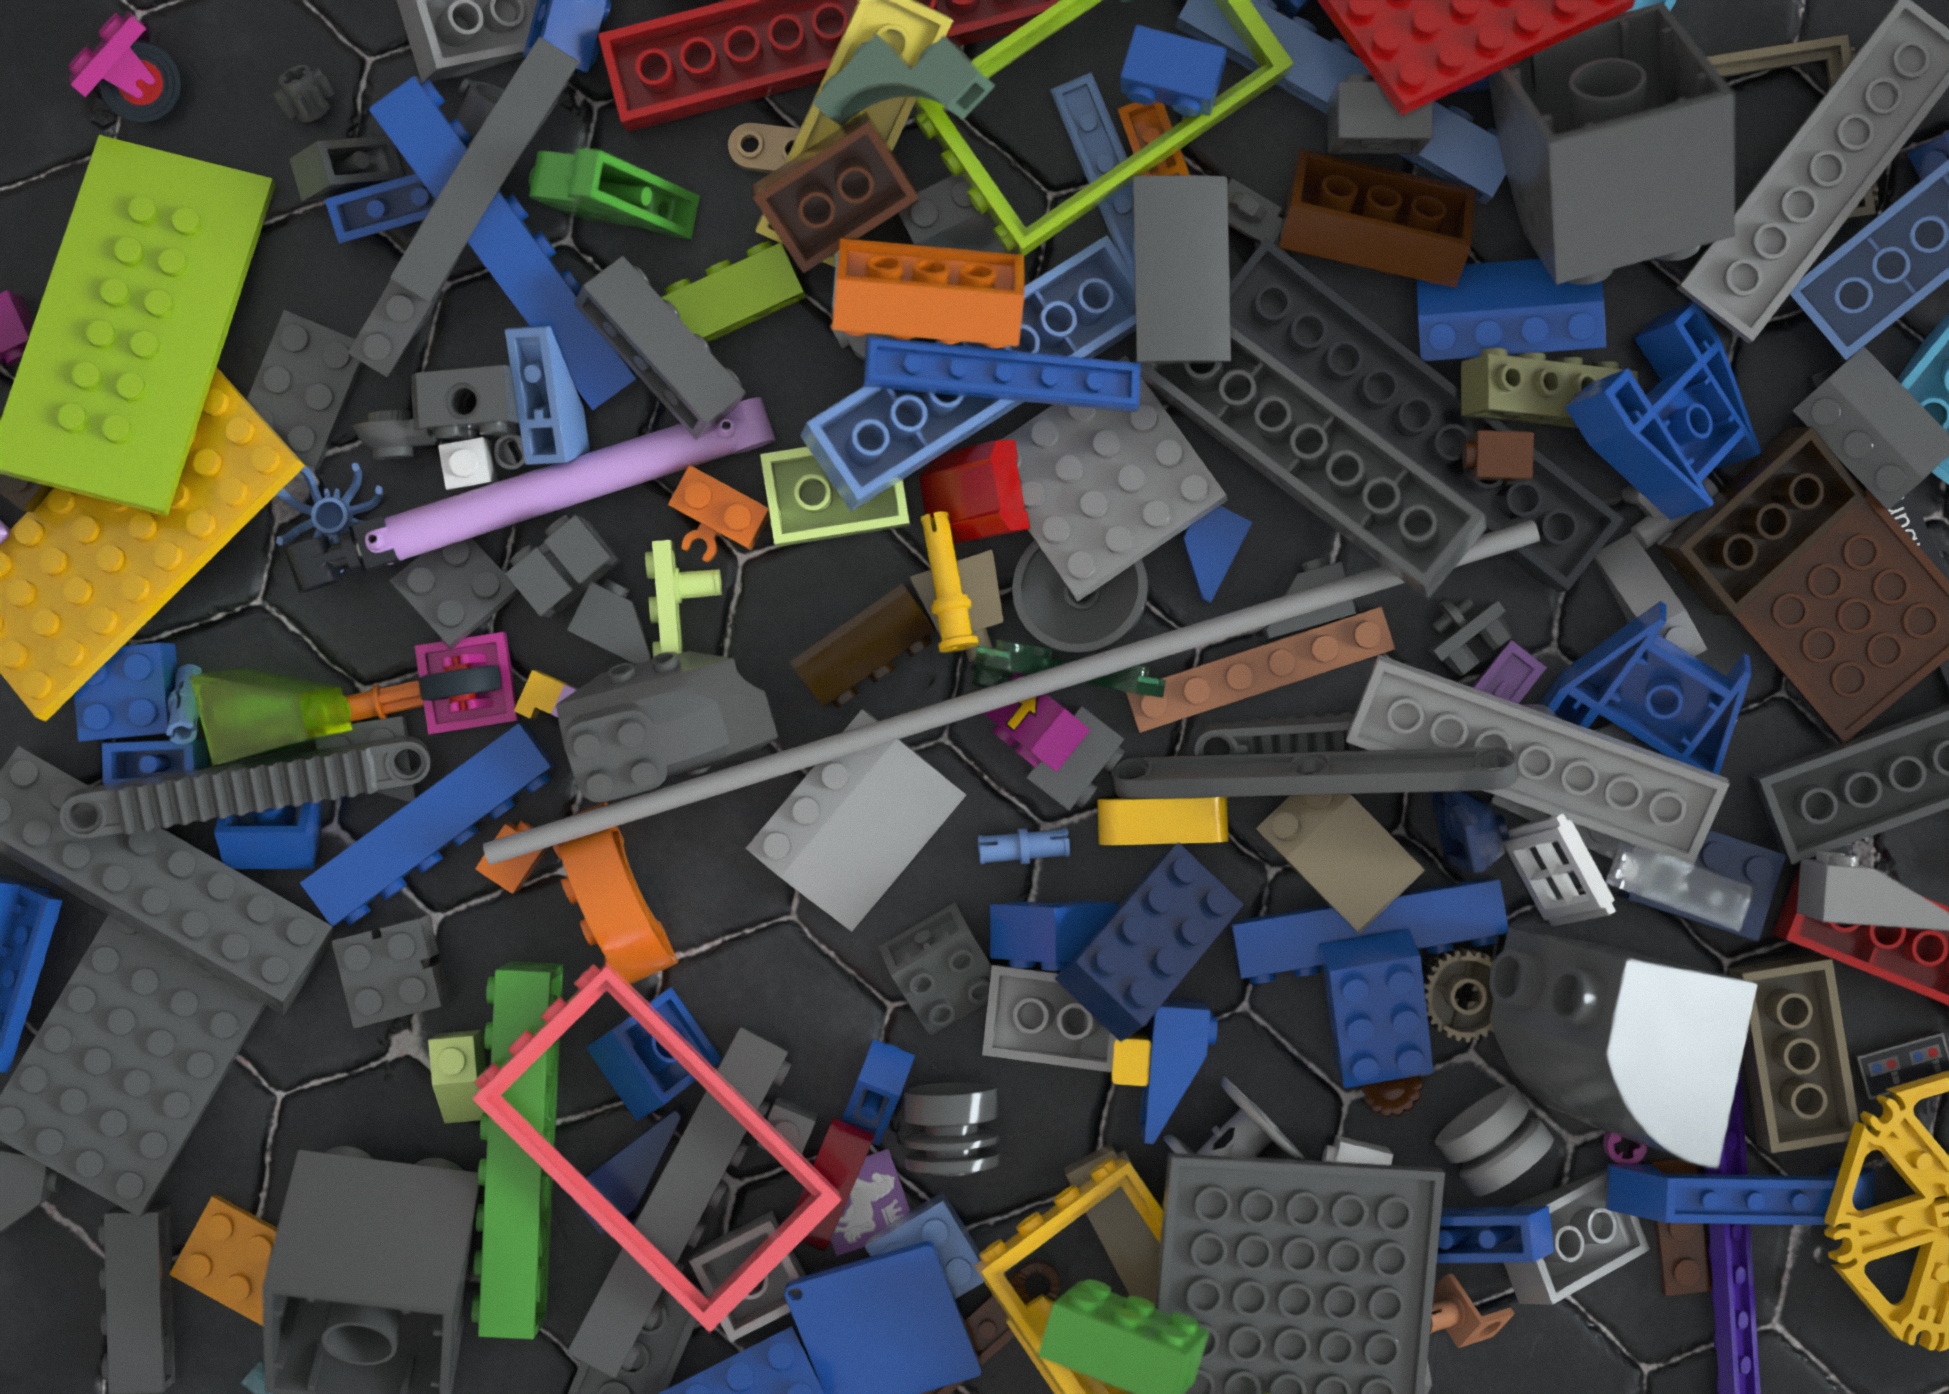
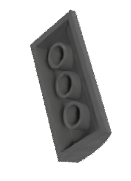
M1195 175L1133 176L1137 362L1141 363V365L1231 362L1227 177Z

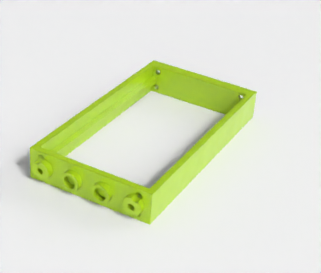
M1060 0L976 57L972 62L987 78H990L1103 0ZM1250 0L1213 1L1260 68L1216 97L1210 116L1199 113L1196 117H1187L1027 228L1023 225L944 112L945 106L925 98H916V111L918 114L914 116V119L927 139L930 140L935 136L944 149L940 156L954 177L961 174L971 189L966 191L976 210L981 215L988 212L997 225L993 229V233L999 243L1007 252L1014 249L1016 254L1025 256L1132 183L1133 176H1142L1288 76L1294 62Z

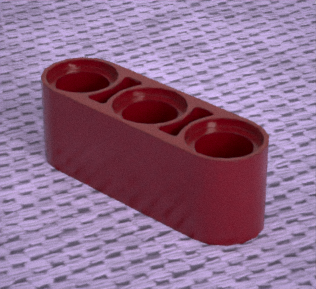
M833 1117L813 1167L839 1191L842 1200L800 1242L821 1251H826L875 1136L874 1133ZM803 1187L794 1211L811 1195L805 1187Z

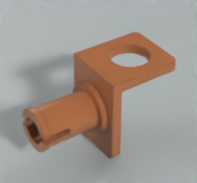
M1450 1273L1445 1275L1434 1287L1430 1334L1446 1329L1456 1346L1461 1348L1495 1336L1515 1313L1511 1308L1481 1316L1454 1274Z

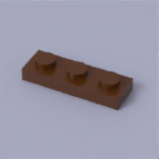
M1678 1157L1648 1160V1164L1655 1166L1661 1173L1698 1174L1697 1164ZM1654 1220L1662 1293L1665 1296L1710 1292L1703 1223H1663Z

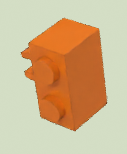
M691 465L688 466L668 503L669 506L701 523L697 530L689 532L684 537L682 549L689 551L695 540L703 539L707 543V551L702 560L708 563L717 553L716 538L719 533L752 551L770 518L768 507Z

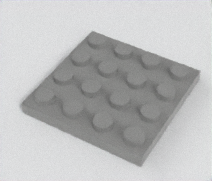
M1124 356L1123 358L1118 360L1121 362H1130L1127 356ZM1141 376L1139 409L1136 412L1053 404L1001 439L1015 440L1018 454L1016 459L1022 495L1030 524L1028 531L1077 602L1228 501L1226 493Z

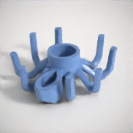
M353 463V481L342 499L340 498V490L335 488L334 496L330 495L328 488L324 489L325 498L322 499L312 472L305 466L300 473L308 485L315 505L309 506L299 502L283 488L276 496L296 511L311 515V519L298 524L286 534L277 536L276 543L278 545L290 543L302 532L312 527L316 528L313 538L326 535L329 536L331 544L340 542L339 532L348 530L352 525L364 522L353 518L354 514L373 510L380 503L384 494L382 487L376 485L375 495L370 501L349 506V503L360 489L362 481V470L358 463Z

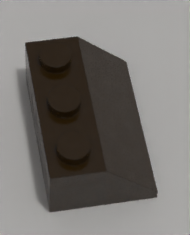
M902 583L792 659L790 664L823 707L832 702L838 709L859 694L854 686L864 679L870 677L873 683L877 682L896 668L891 661L906 651L910 657H913L930 645L932 640L928 635L935 631V629Z

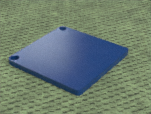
M932 1241L920 1242L800 1277L786 1284L785 1299L824 1394H920L976 1378L981 1374V1363L935 1244ZM798 1288L802 1293L793 1295L790 1293V1290Z

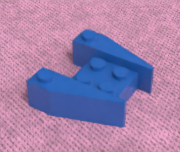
M1694 301L1656 316L1634 338L1661 380L1647 395L1644 394L1629 368L1589 383L1565 407L1588 444L1669 520L1711 507L1714 504L1701 482L1715 467L1720 469L1761 453L1720 336L1703 309Z
M1659 601L1561 671L1538 703L1552 709L1557 718L1587 729L1598 714L1660 751L1666 757L1719 775L1751 677L1750 656L1743 653L1727 676L1713 669L1658 634L1666 623V604Z

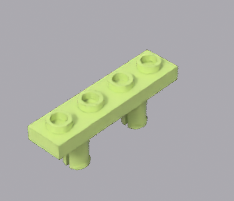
M671 540L652 541L653 552L645 553L647 578H655L656 596L649 597L651 624L659 623L660 641L653 642V658L664 652L673 651L677 654L683 652L679 603H682V599L722 595L720 569L680 572V569L676 568L674 542Z

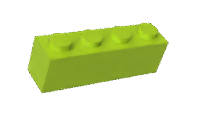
M771 241L760 243L746 251L748 258L733 265L730 260L719 262L705 270L706 277L693 283L688 278L675 282L664 289L666 295L661 298L672 303L677 309L681 321L693 334L700 335L707 343L803 300L806 296L781 242L774 246Z

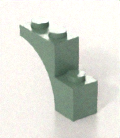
M875 34L871 40L862 43L856 49L853 59L839 74L830 77L824 83L821 93L812 102L823 114L841 126L863 109L880 101L898 97H918L935 101L948 108L963 120L995 85L945 36H942L937 43L929 45L920 55L919 62L912 67L891 44L878 34Z

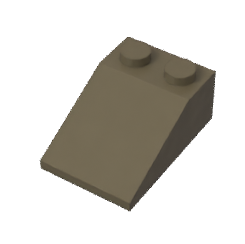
M1351 794L1290 795L1256 828L1266 842L1359 934L1425 871Z

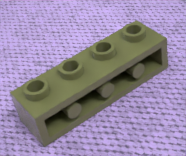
M1507 349L1480 350L1479 357L1461 362V416L1578 428L1565 407L1589 383L1620 372L1623 369H1619L1618 362L1612 361L1595 362L1589 366L1582 365V358L1562 357L1555 359V361H1547L1543 353H1522L1517 355V357L1508 356ZM1630 370L1638 383V371Z

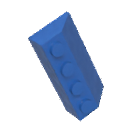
M1540 258L1465 264L1456 288L1441 284H1431L1417 279L1420 357L1423 361L1479 357L1480 350L1487 348L1507 349L1508 355L1606 347L1603 282L1600 281L1588 285H1578L1569 282L1556 284Z

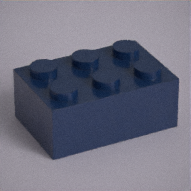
M1709 830L1694 865L1633 844L1617 896L1758 941L1786 855Z

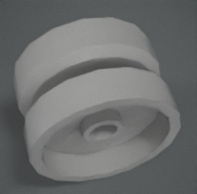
M1506 1085L1477 1100L1450 1121L1435 1140L1436 1146L1449 1163H1463L1459 1175L1473 1196H1484L1512 1182L1539 1161L1550 1149L1554 1141L1553 1136L1539 1117L1525 1118L1530 1106L1515 1085Z

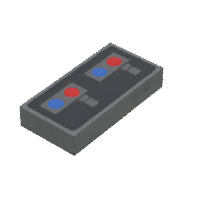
M1935 1031L1852 1055L1864 1098L1868 1100L1875 1099L1879 1094L1883 1096L1891 1094L1886 1090L1888 1088L1949 1070V1050L1944 1033L1941 1031Z

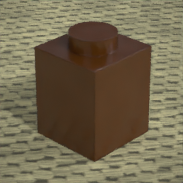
M1478 430L1472 433L1470 441L1464 442L1462 452L1463 469H1469V480L1524 482L1532 479L1534 432Z

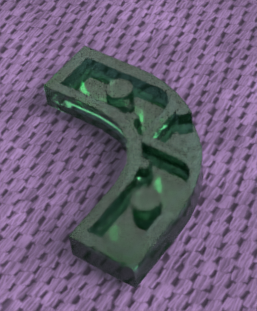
M997 640L996 648L977 645L974 663L1033 674L1071 661L1051 658L1053 649L1026 645L1025 653H1023V644ZM1137 665L1082 683L1163 698L1166 680L1149 677L1150 668Z

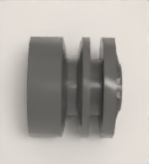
M948 1082L917 1085L902 1090L903 1120L906 1123L924 1126V1131L910 1134L904 1138V1145L907 1148L919 1150L905 1156V1168L907 1170L917 1173H930L935 1176H962L1000 1165V1152L995 1149L983 1148L998 1143L999 1134L991 1130L978 1128V1124L994 1120L998 1117V1097L995 1085L976 1082Z

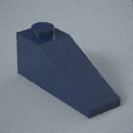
M681 1104L584 1176L630 1223L637 1217L633 1210L641 1202L685 1113V1109ZM573 1199L600 1235L603 1234L606 1230Z

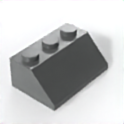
M1865 346L1792 410L1808 427L1814 428L1834 455L1887 510L1892 508L1949 456V433Z

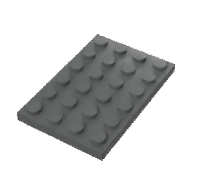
M108 915L0 1095V1141L134 1215L143 1217L266 1005Z

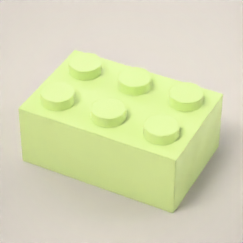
M808 447L760 454L774 544L778 547L911 526L903 479L851 512Z

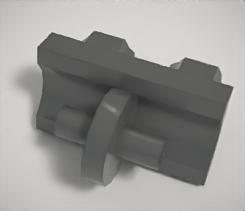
M1469 597L1464 598L1457 605H1454L1448 598H1443L1438 602V605L1444 615L1433 622L1432 626L1439 634L1452 625L1456 629L1432 646L1427 652L1435 662L1443 661L1457 676L1464 675L1479 663V660L1465 644L1472 637L1478 634L1491 651L1499 648L1513 637L1507 623L1501 616L1506 610L1499 601L1489 602L1466 620L1464 616L1476 607Z

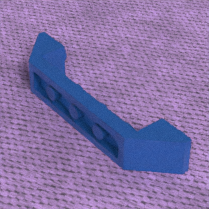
M1608 1164L1605 1208L1610 1211L1663 1223L1827 1225L1824 1223V1219L1841 1167H1828V1176L1667 1174L1661 1173L1652 1164ZM1861 1168L1852 1197V1203L1856 1210L1873 1207L1875 1169Z

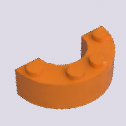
M601 802L574 815L606 806L608 803ZM618 826L552 846L558 858L562 859L568 876L561 879L566 896L571 904L579 903L585 919L580 921L583 934L590 946L598 943L605 956V963L608 962L629 984L679 963L661 922L657 921L650 911L636 883L625 853L624 839Z

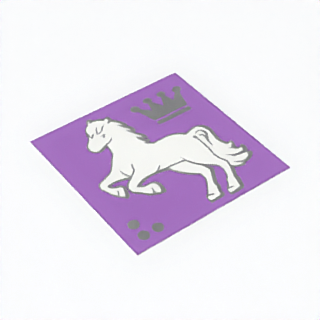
M889 1149L866 1156L831 1238L836 1256L865 1247L867 1238L910 1212Z

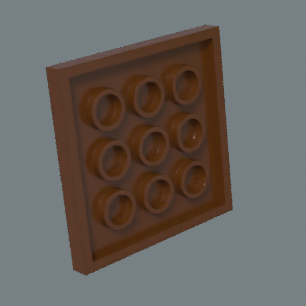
M1867 488L1863 491L1868 496L1734 617L1842 743H1846L1949 658V581Z

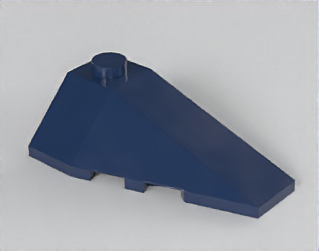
M1469 791L1430 792L1445 862L1477 873L1485 871L1505 853L1503 842L1509 840L1507 824L1503 815L1496 814L1494 807Z

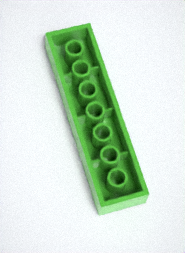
M510 961L495 970V977L489 976L486 997L488 1004H494L493 1022L486 1023L484 1045L485 1049L492 1050L491 1064L495 1063L500 1068L512 1056L507 1049L524 1031L528 1030L533 1035L546 1023L540 1016L559 997L562 998L563 964ZM560 1037L501 1094L554 1148ZM483 1113L480 1125V1138L487 1141V1158L480 1159L478 1184L479 1186H485V1202L478 1205L476 1214V1230L483 1232L482 1249L476 1250L474 1258V1276L481 1277L480 1295H474L472 1322L479 1323L478 1337L534 1339L547 1320L553 1178L487 1113Z

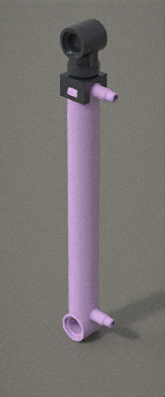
M755 397L740 401L735 410L721 419L697 440L680 423L583 454L567 463H555L386 518L380 516L352 525L356 539L351 529L339 532L340 542L331 544L329 536H320L293 544L284 550L298 593L310 592L340 582L343 579L340 570L350 568L353 575L365 572V567L367 570L374 572L402 563L404 559L687 469L689 465L694 467L731 454L751 451L768 445L776 439L762 397Z

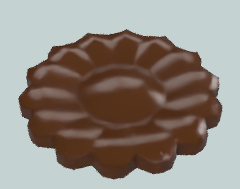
M1421 1075L1363 1085L1364 1102L1371 1106V1110L1374 1113H1382L1386 1118L1392 1115L1402 1116L1404 1111H1411L1414 1108V1103L1421 1099L1420 1091L1424 1086L1420 1080Z

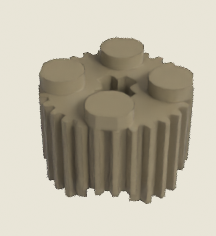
M1459 946L1458 950L1454 948L1452 951L1433 954L1429 962H1425L1426 970H1422L1427 1017L1431 1026L1448 1038L1452 1037L1456 1041H1460L1462 1038L1466 1042H1470L1471 1038L1478 1040L1480 1034L1487 1037V1031L1489 1030L1494 1032L1490 1020L1494 998L1489 983L1491 968L1495 961L1493 958L1479 950L1477 951L1470 947L1466 949ZM1468 983L1467 987L1473 991L1472 997L1463 998L1462 1003L1457 1004L1459 999L1455 997L1456 990L1462 988L1463 984Z

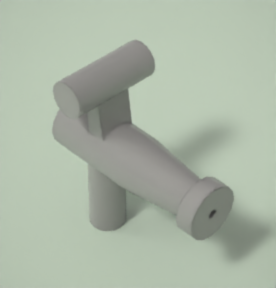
M1706 477L1701 482L1711 498L1719 492L1709 478ZM1628 486L1622 492V498L1626 503L1638 505L1646 515L1644 519L1631 527V533L1635 535L1644 549H1648L1656 542L1658 545H1661L1673 534V530L1682 525L1695 513L1669 520L1634 486ZM1670 562V564H1671V566L1673 567V569H1674L1675 571H1677L1676 568H1675V567L1672 565V563Z

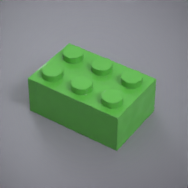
M1095 1280L1079 1281L1053 1303L1038 1353L1039 1357L1133 1394H1184L1195 1382L1210 1330L1198 1326V1321L1193 1317L1182 1313H1172L1169 1315L1154 1309L1152 1302L1136 1296L1124 1298L1111 1293V1288L1108 1285Z

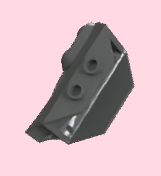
M669 651L658 654L651 661L636 665L631 663L615 665L556 704L565 751L577 787L584 799L587 798L595 802H607L650 791L659 787L668 777L684 773L691 775L700 774L707 771L711 766L761 754V749L779 738L765 691L754 687L739 675L735 660L733 658L692 651L678 654Z

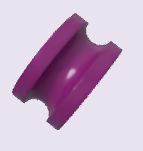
M1605 1132L1602 1146L1605 1153L1618 1164H1636L1644 1158L1647 1146L1635 1142V1145L1629 1146V1154L1624 1156L1623 1152L1619 1149L1614 1150V1143L1620 1142L1621 1137Z

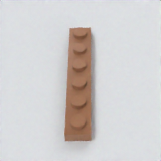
M1378 607L1127 689L1125 693L1138 732L1141 733L1395 650V646L1382 607Z

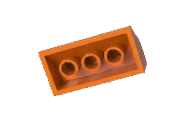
M840 238L832 330H841L852 336H863L868 333L886 334L898 340H910L915 337L932 338L945 344H957L961 341L978 342L991 348H1003L1007 345L1019 346L1024 303V255Z

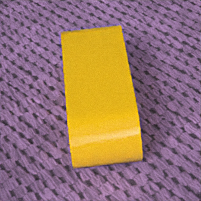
M1227 797L1113 798L1097 800L1099 845L1177 844L1178 842L1180 844L1216 843L1229 841Z

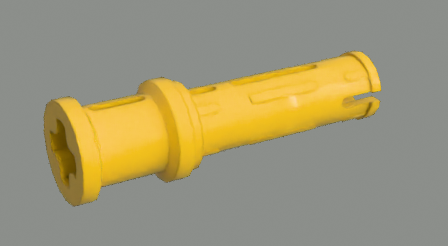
M934 512V518H931L930 514H926L920 517V520L923 524L936 600L932 601L931 609L932 614L938 617L942 641L938 644L939 652H956L979 645L978 636L972 634L968 612L972 604L968 595L962 592L949 523V512Z

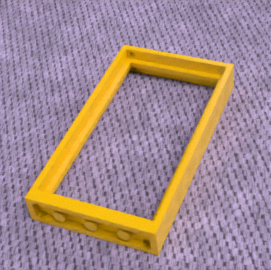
M1108 1158L1090 1171L1092 1179L1079 1188L1076 1185H1072L1060 1192L1053 1199L1054 1207L1042 1216L1039 1212H1035L1025 1218L1016 1227L1019 1233L1005 1243L1002 1239H999L990 1244L979 1254L982 1260L973 1266L1061 1394L1086 1393L1069 1368L1038 1356L1044 1332L1003 1273L1119 1187H1121L1160 1244L1163 1210L1130 1162L1121 1158L1115 1162L1112 1158Z

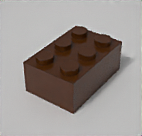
M864 112L751 186L753 199L803 274L838 252L840 238L856 240L919 199L915 186L867 112Z

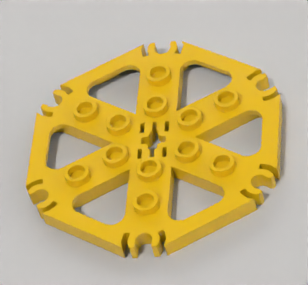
M1949 1070L1886 1089L1892 1094L1894 1100L1880 1094L1876 1097L1883 1107V1113L1878 1119L1873 1114L1865 1111L1860 1114L1864 1124L1857 1121L1854 1123L1824 1219V1223L1829 1225L1824 1230L1825 1236L1834 1240L1843 1239L1839 1249L1828 1252L1829 1258L1839 1262V1264H1833L1832 1267L1893 1337L1910 1345H1914L1916 1336L1921 1331L1919 1345L1932 1351L1936 1349L1939 1352L1949 1349V1155L1916 1118L1913 1108L1921 1099L1949 1091ZM1879 1150L1916 1194L1864 1210H1856L1852 1203V1197L1864 1158L1869 1152ZM1920 1245L1904 1298L1898 1303L1890 1304L1867 1278L1864 1266L1868 1261Z

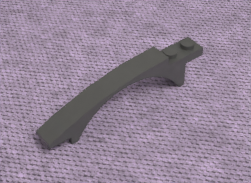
M539 37L435 201L392 273L389 284L348 351V354L386 377L391 375L412 338L423 330L451 271L511 170L559 101V96L580 61L544 38Z

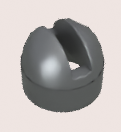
M501 436L496 441L494 456L500 466L505 469L514 470L521 469L527 465L525 464L521 436ZM514 440L516 441L521 451V454L523 456L522 459H520L518 452L516 451L514 445L511 443Z

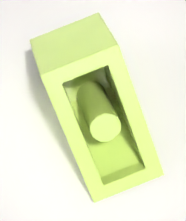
M483 1030L439 1033L428 1040L431 1079L444 1123L481 1120L482 1114L486 1112L472 1098L479 1089L474 1081L484 1072L486 1067Z

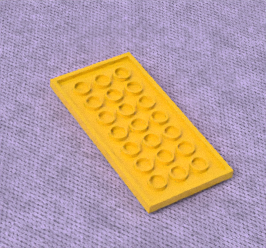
M217 367L168 516L53 487L34 512H27L9 530V537L0 545V674L36 718L46 722L305 467V464Z

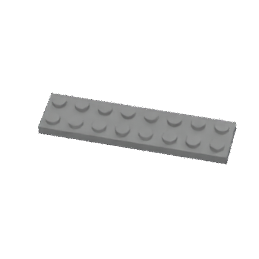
M1897 0L1736 209L1735 236L1710 243L1677 286V289L1747 343L1753 342L1949 87V29L1913 1Z
M1381 655L1377 657L1346 735L1347 743L1370 751L1503 747L1509 749L1515 754L1518 776L1516 782L1504 789L1482 791L1553 816L1564 814L1567 820H1572L1575 824L1694 865L1729 787V781L1726 777Z

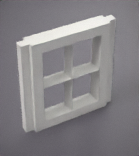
M1559 814L1507 828L1509 840L1503 842V845L1544 921L1549 920L1553 927L1608 916L1616 911L1612 905V902L1615 900L1572 820H1567L1564 814ZM1553 842H1559L1570 864H1562L1552 845ZM1536 847L1547 869H1540L1530 848ZM1575 872L1586 894L1579 895L1568 873ZM1546 878H1553L1563 899H1556Z

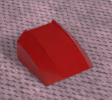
M995 440L942 454L932 460L919 477L925 514H930L931 518H934V512H949L953 545L1030 529L1028 512L1025 511L1015 440Z

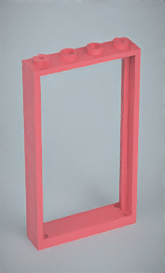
M608 962L600 969L592 964L574 982L579 990L567 1002L559 997L540 1016L546 1022L533 1035L528 1030L524 1031L507 1049L512 1056L500 1068L495 1063H492L474 1081L479 1089L475 1092L472 1099L693 1317L711 1332L842 1199L839 1191ZM606 991L811 1193L708 1298L501 1096Z

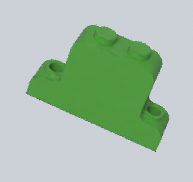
M578 148L576 155L538 151L535 166L529 175V198L581 219L640 227L665 236L692 239L700 195L600 150Z

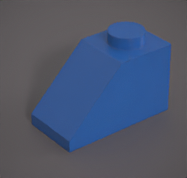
M1222 506L1217 507L1186 528L1181 538L1199 599L1207 604L1212 602L1253 523Z
M875 1039L871 1043L842 1120L874 1133L875 1136L872 1144L879 1146L901 1096L915 1055L905 1052L897 1046L885 1044Z

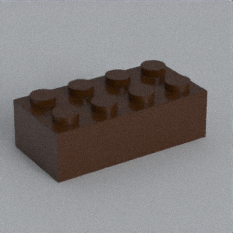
M1299 149L1287 190L1279 248L1292 250L1299 254H1309L1336 260L1343 264L1371 268L1387 274L1415 278L1431 284H1441L1456 288L1471 249L1476 189Z

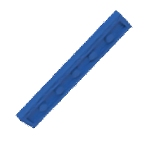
M868 337L865 345L863 386L1136 412L1139 409L1141 363Z

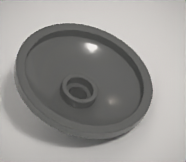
M1034 540L1024 551L1016 566L1012 584L1013 602L1024 627L1043 645L1066 654L1095 653L1121 641L1139 621L1147 601V573L1144 563L1140 559L1094 590L1088 601L1077 602Z

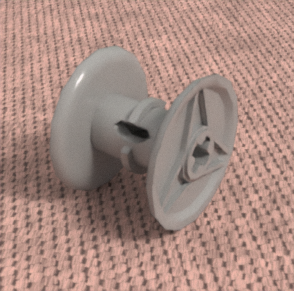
M1224 1076L1221 1081L1222 1087L1240 1109L1221 1128L1215 1125L1211 1129L1214 1135L1196 1153L1174 1135L1168 1134L1163 1137L1174 1153L1256 1158L1274 1141L1294 1160L1305 1158L1279 1130L1276 1124ZM1230 1128H1235L1233 1139L1224 1148L1215 1149V1143Z

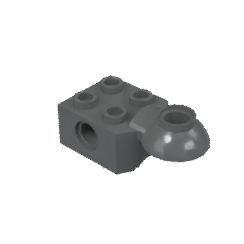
M506 365L414 373L411 375L413 419L412 412L407 410L376 411L368 413L369 422L353 425L357 437L364 445L372 449V459L376 460L414 457L413 447L437 445L442 438H451L453 442L478 438V432L483 435L494 434V438L521 436L511 368Z

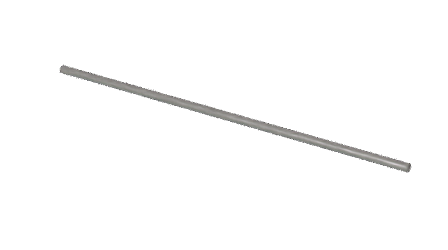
M1534 520L1481 535L1455 567L1539 542V532ZM1380 566L483 843L484 854L489 865L1405 582L1384 566Z

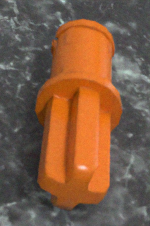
M419 681L382 688L380 685H373V690L334 698L336 716L341 725L376 716L382 720L386 719L390 713L424 706L420 695Z

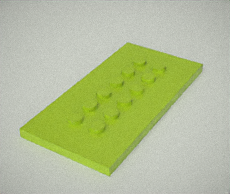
M102 135L98 136L0 420V474L168 516L276 187L273 178Z

